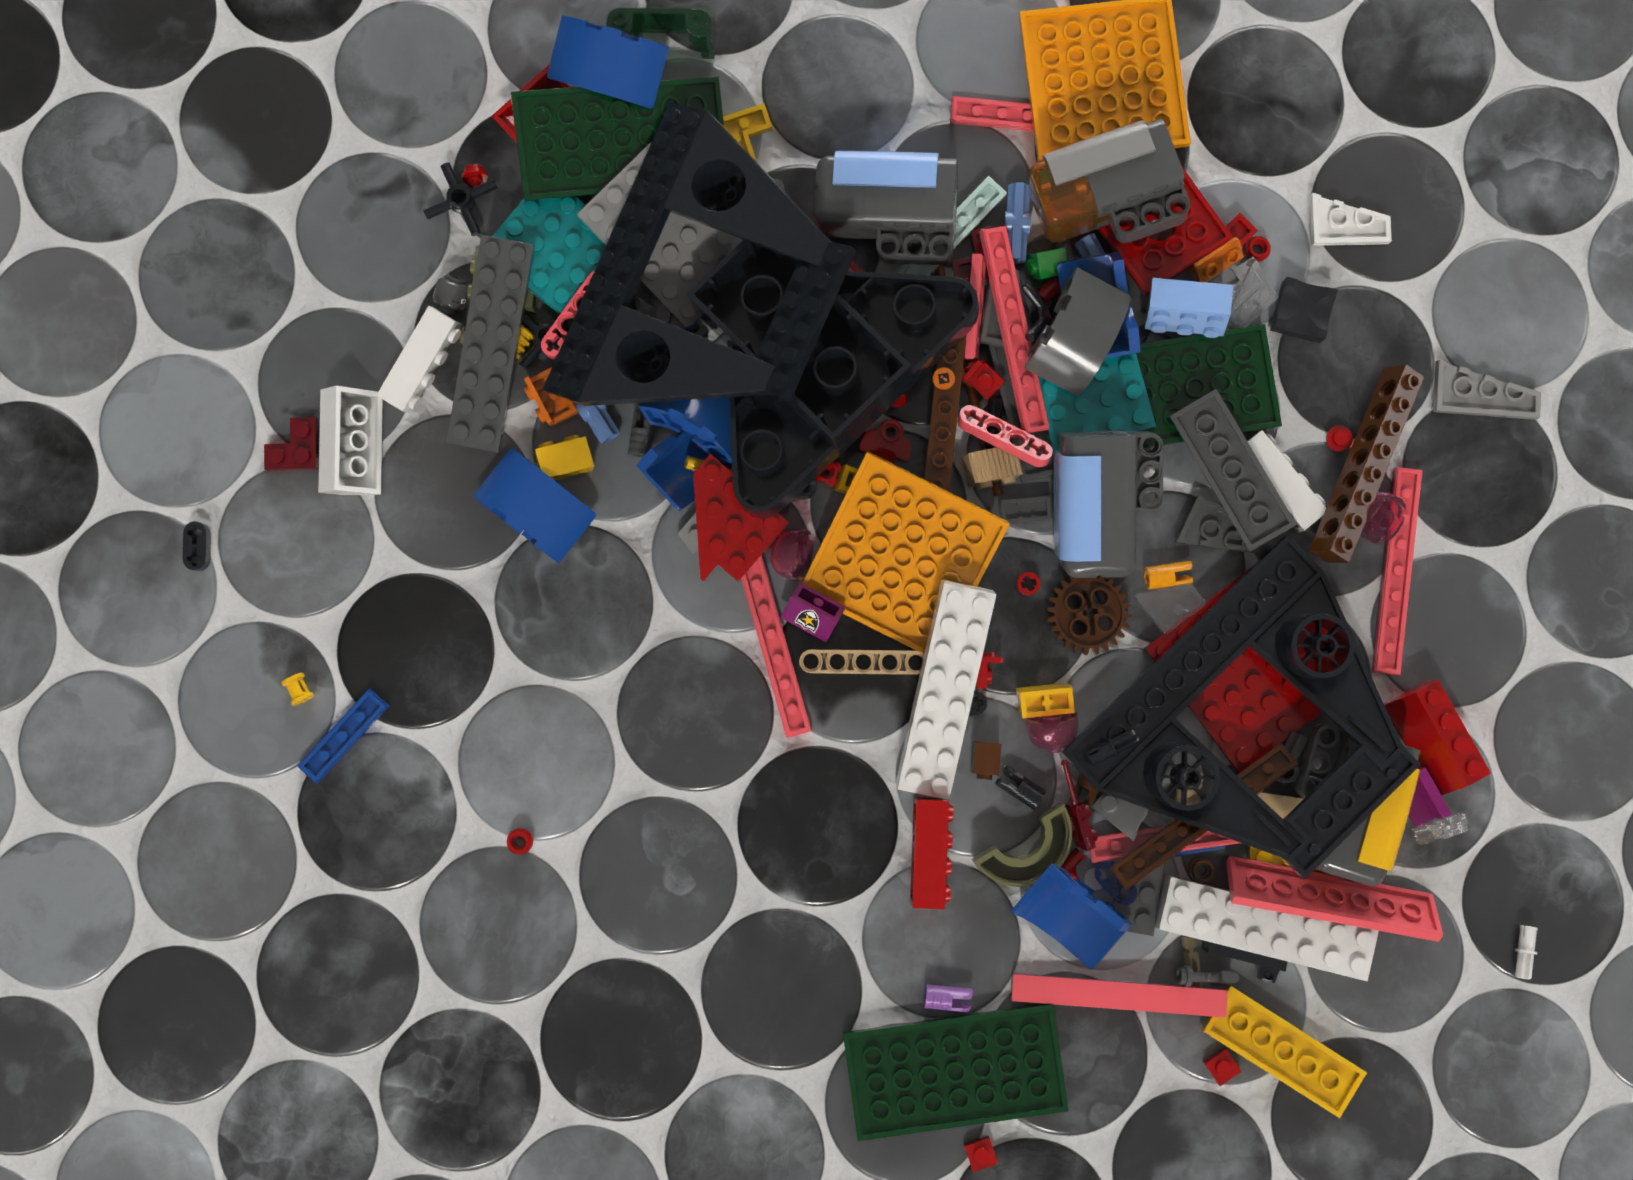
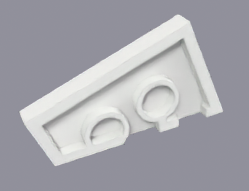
M1316 193L1310 195L1312 246L1379 245L1392 242L1390 216L1362 207L1358 209L1348 206L1339 200L1325 199Z

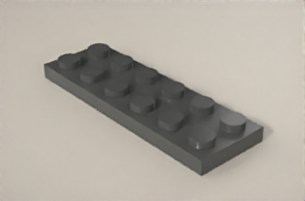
M1217 389L1169 416L1248 551L1254 550L1297 525Z

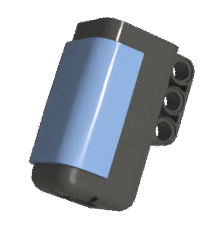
M836 151L835 156H825L818 161L815 178V188L817 189H815L813 213L818 228L828 238L877 239L878 255L883 262L889 264L945 265L951 261L956 234L958 200L957 158H939V153ZM887 244L896 246L895 250L891 253L882 251L883 247ZM912 245L922 247L921 251L916 254L910 253L908 249ZM946 246L948 248L946 253L940 255L934 252L936 247Z
M1126 430L1058 433V450L1054 451V553L1059 558L1060 565L1070 577H1126L1135 570L1136 511H1153L1158 509L1163 502L1164 445L1160 436L1148 431L1131 432ZM1147 438H1154L1155 447L1151 451H1145L1143 449V442ZM1153 464L1155 466V473L1151 477H1144V467ZM1147 491H1154L1155 499L1153 502L1145 504L1143 502V495Z

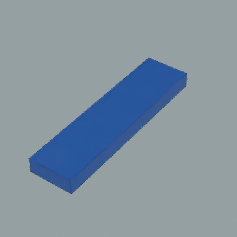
M368 689L297 767L315 784H319L390 706L372 689Z

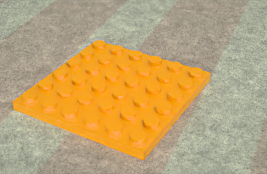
M1120 0L1019 12L1038 163H1042L1044 154L1143 120L1146 124L1162 118L1174 148L1190 146L1191 138L1172 0Z
M867 451L803 583L845 606L843 614L925 654L941 579L977 587L1010 522Z

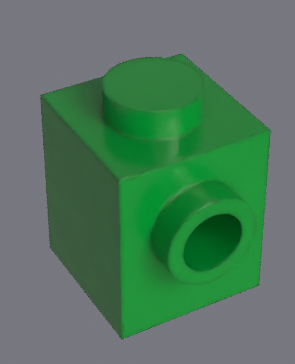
M1065 247L1028 253L1026 270L1031 279H1045L1058 276L1057 264L1067 261Z

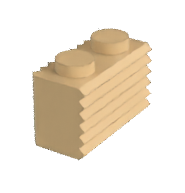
M997 447L971 452L961 459L968 487L977 486L978 490L993 487L992 483L1001 481L1002 485L1017 482L1016 478L1024 474L1020 459Z

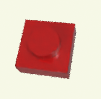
M1241 213L1226 225L1233 238L1237 237L1240 240L1241 247L1258 231Z
M1225 1047L1203 1061L1219 1086H1222L1242 1072Z
M989 1136L964 1144L973 1172L998 1164Z

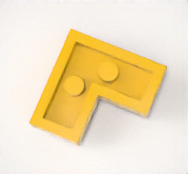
M765 103L723 116L724 128L755 161L756 157L749 138L773 130Z

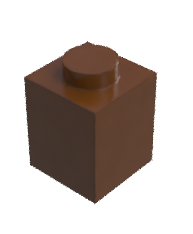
M973 741L970 772L976 773L977 779L992 780V775H999L1002 744Z

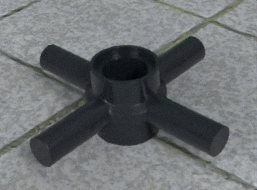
M450 163L442 164L440 167L450 188L447 191L445 201L423 210L427 220L452 210L462 214L471 236L480 234L481 230L472 213L475 199L498 189L495 180L492 179L469 189L459 184ZM466 195V199L463 203H455V200L458 196Z
M1026 282L1021 286V290L1035 306V309L1031 312L1033 326L1025 334V339L1033 342L1045 328L1046 324L1051 326L1057 314L1053 311L1061 292L1054 300L1043 301L1032 285Z
M523 313L522 324L533 332L534 346L519 363L525 370L541 354V336L549 331L556 319L552 324L542 323L539 325L527 314ZM566 319V320L563 322L562 327H563L564 324L568 321V319ZM557 331L556 334L559 336L560 339L561 333ZM559 339L555 343L550 342L548 344L550 351L559 349L557 344Z

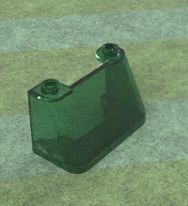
M623 4L610 11L607 16V27L620 30L622 34L625 33L634 37H640V33L689 34V45L699 48L702 59H715L716 21L714 12L708 6Z

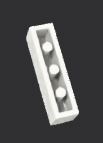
M428 306L377 396L403 412L411 413L412 410H416L422 401L420 396L424 389L429 388L435 379L434 372L438 365L441 366L448 357L447 350L451 343L454 344L460 337L462 324L438 309Z
M1261 430L1247 442L1297 524L1292 528L1297 533L1305 531L1324 515L1326 502L1319 494H1314L1308 487L1309 481L1304 475L1298 474L1292 467L1291 459L1285 453L1281 454L1276 448L1274 438Z

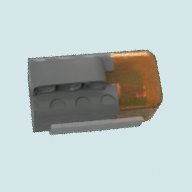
M1162 118L1146 124L1143 120L1044 154L1043 160L1035 163L1029 172V195L1043 234L1047 240L1053 243L1071 239L1110 224L1113 234L1119 242L1129 243L1181 225L1187 219L1190 208V201L1184 187L1185 177ZM1179 206L1183 209V212L1174 213L1170 208ZM1148 215H1154L1158 218V220L1155 222H1149L1146 220L1145 217ZM1130 224L1133 229L1124 231L1120 228V225Z

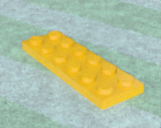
M1228 984L1226 988V1018L1209 1016L1201 1030L1340 1118L1367 1072Z

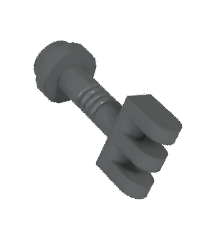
M1183 965L1182 968H1178L1176 971V981L1183 987H1190L1192 982L1212 983V985L1225 986L1238 982L1240 978L1237 972L1193 971L1191 966Z

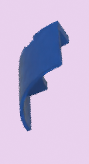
M562 15L547 77L551 80L595 91L652 109L655 104L669 47L642 37L622 34V31L604 25L601 27L582 19Z
M1119 251L1063 261L1057 264L1061 292L1064 283L1078 267L1128 294L1124 259ZM1131 306L1128 308L1123 324L1106 358L1141 352L1139 328Z
M729 397L676 400L671 403L644 402L639 404L640 410L650 425L662 426L678 433L684 430L694 436L692 441L700 446L708 456L710 454L713 455L721 463H732Z
M686 431L679 433L676 437L671 435L660 444L651 448L636 465L678 511L695 501L693 479L695 471L684 468L686 457L691 456L702 460L708 457V454L702 448L697 447V444L692 441L694 436ZM722 463L727 469H732V463Z
M513 448L507 452L473 495L476 500L500 517L519 534L524 530L521 535L558 564L596 517V513Z
M1051 864L1011 910L1014 915L1031 922L1058 941L1088 969H1094L1133 925L1108 901L1104 903L1099 898L1096 899L1092 896L1094 890L1080 879L1075 881L1068 871L1054 864Z

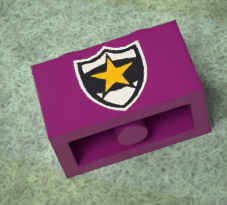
M800 582L790 597L781 618L814 637L827 642L846 607Z

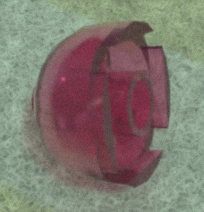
M1378 491L1375 500L1370 506L1369 515L1360 536L1376 545L1380 544L1379 542L1382 540L1387 542L1398 533L1405 517L1401 516L1402 508L1406 510L1403 499L1386 491Z
M785 530L768 547V559L771 560L775 572L781 577L793 581H804L806 575H803L804 571L810 568L813 558V540H808L807 535L811 534L809 530Z
M1076 711L1070 714L1026 718L1025 722L1027 735L1031 742L1041 749H1046L1047 753H1059L1062 751V748H1066L1076 738L1079 727Z

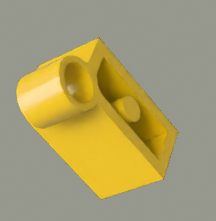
M571 435L564 438V442L554 444L553 441L539 444V448L535 449L534 453L537 462L533 464L554 481L590 472L594 469L586 436L579 438V435Z

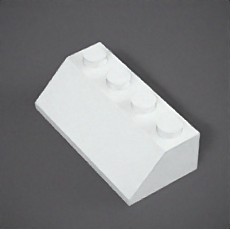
M333 386L320 390L318 493L381 495L383 399L377 396V391L343 386Z

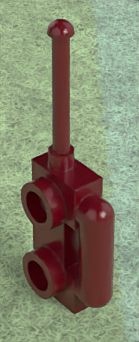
M1062 760L1061 765H1063L1072 798L1071 801L1065 803V808L1072 825V838L1075 839L1076 846L1089 851L1096 847L1095 841L1098 839L1096 831L1089 823L1088 818L1091 817V811L1085 802H1079L1069 771V762Z

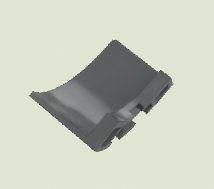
M1077 267L1064 283L1059 300L1053 311L1057 314L1051 326L1046 324L1037 341L1029 350L1024 368L1074 395H1081L1110 351L1125 319L1131 296Z

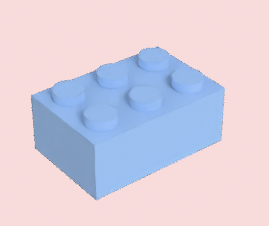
M1152 278L1147 301L1145 329L1155 333L1170 331L1177 332L1180 335L1202 334L1208 338L1224 336L1231 315L1233 285Z

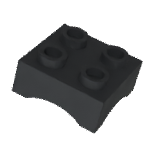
M1286 277L1281 283L1270 331L1321 343L1327 336L1330 314L1338 289L1316 286L1295 278Z

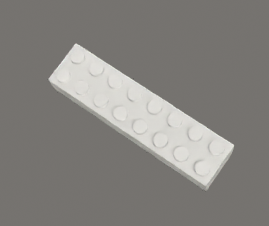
M941 579L897 773L896 785L898 790L946 800L950 799L997 595L993 590Z
M1167 874L1164 875L1155 927L1160 930L1367 982L1379 932L1378 930L1231 903L1230 890Z

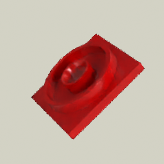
M1183 167L1184 187L1190 201V208L1185 222L1171 228L1172 233L1166 240L1157 241L1147 236L1129 243H1122L1115 238L1110 224L1098 229L1113 252L1119 251L1124 259V268L1144 296L1150 292L1152 278L1173 279L1233 239L1231 233ZM1179 206L1170 208L1174 213L1183 212V209ZM1148 215L1145 217L1146 220L1149 222L1158 220V218L1154 215ZM1130 224L1120 225V228L1124 231L1133 229Z

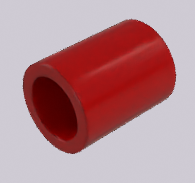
M1049 277L1036 291L1043 301H1051L1061 292L1059 281L1055 277Z

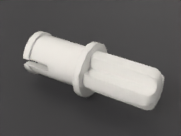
M1520 925L1518 949L1515 948V951L1518 952L1515 975L1517 978L1529 980L1532 978L1534 954L1537 955L1535 943L1538 928Z

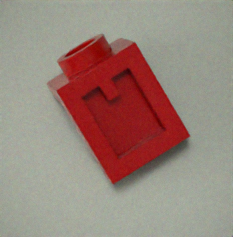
M986 360L972 361L965 368L964 372L966 374L962 378L965 383L969 382L986 400H990L1006 382Z
M983 652L975 689H987V684H991L992 669L988 668V663H1003V657H997V652Z

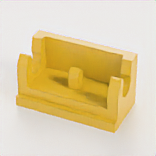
M1069 683L1016 688L1020 705L1018 709L1022 719L1075 713L1073 688Z

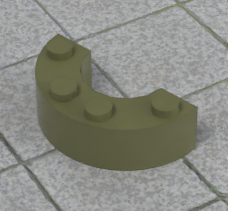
M1058 803L1037 817L1041 825V837L1037 846L1029 854L1021 857H1009L992 845L971 860L986 876L1000 884L1012 887L1032 886L1051 864L1061 867L1070 851L1072 825L1064 804Z

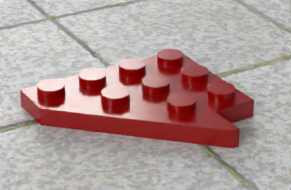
M710 454L693 473L700 579L704 581L716 566L719 565L738 582L789 522L779 513L767 518L754 517L747 513L734 495L732 472Z

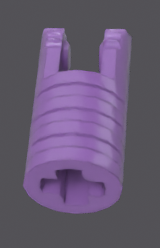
M926 984L923 1006L930 1009L969 1013L971 1011L969 1002L956 999L969 1000L973 996L974 990L971 988Z

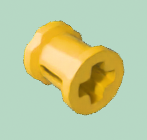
M304 673L292 675L281 682L282 686L287 688L292 698V706L305 703L314 697L313 692H309L303 679L305 677Z

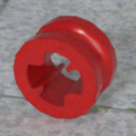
M1032 572L1021 574L1016 583L1019 592L1027 596L1036 593L1041 584L1039 577ZM1028 576L1029 580H1035L1036 585L1032 586L1034 588L1032 591H1029L1028 588H1022L1021 582H1025L1022 580L1024 577Z

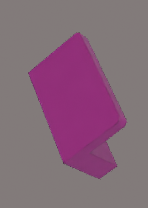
M1426 767L1417 768L1420 770L1408 815L1415 827H1419L1434 818L1444 819L1452 814Z

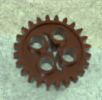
M1068 576L1069 584L1061 580L1059 583L1062 589L1053 588L1052 590L1057 597L1048 598L1053 607L1046 608V611L1053 615V617L1046 619V622H1054L1055 625L1049 631H1058L1059 633L1055 640L1065 639L1063 648H1067L1072 644L1073 653H1077L1082 648L1083 655H1088L1090 648L1094 655L1099 654V646L1105 652L1109 651L1108 642L1113 646L1118 645L1115 637H1125L1121 628H1129L1130 626L1124 622V619L1132 617L1131 614L1125 613V609L1129 608L1131 604L1123 603L1122 601L1128 594L1120 595L1118 593L1122 585L1113 587L1114 578L1104 581V578L1100 576L1097 578L1078 579ZM1083 590H1086L1087 592L1088 609L1094 611V615L1090 616V621L1095 633L1094 636H1091L1090 634L1089 617L1083 615V611L1087 610V605L1082 594ZM1095 591H1100L1104 594L1105 601L1102 605L1094 602L1093 594ZM1070 595L1078 598L1079 607L1077 609H1071L1068 606L1067 599ZM1101 616L1106 617L1110 622V626L1106 631L1101 630L1098 626V619ZM1075 621H1079L1084 625V632L1081 635H1076L1072 630V625Z

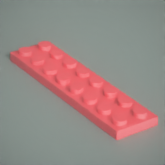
M1229 856L1226 861L1230 898L1233 904L1437 942L1443 937L1434 896L1431 893L1383 884L1367 886L1334 875L1314 871L1306 879H1303L1292 867Z

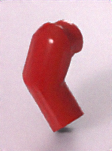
M1075 848L1061 866V868L1068 871L1075 881L1079 879L1077 878L1076 866L1085 858V855Z

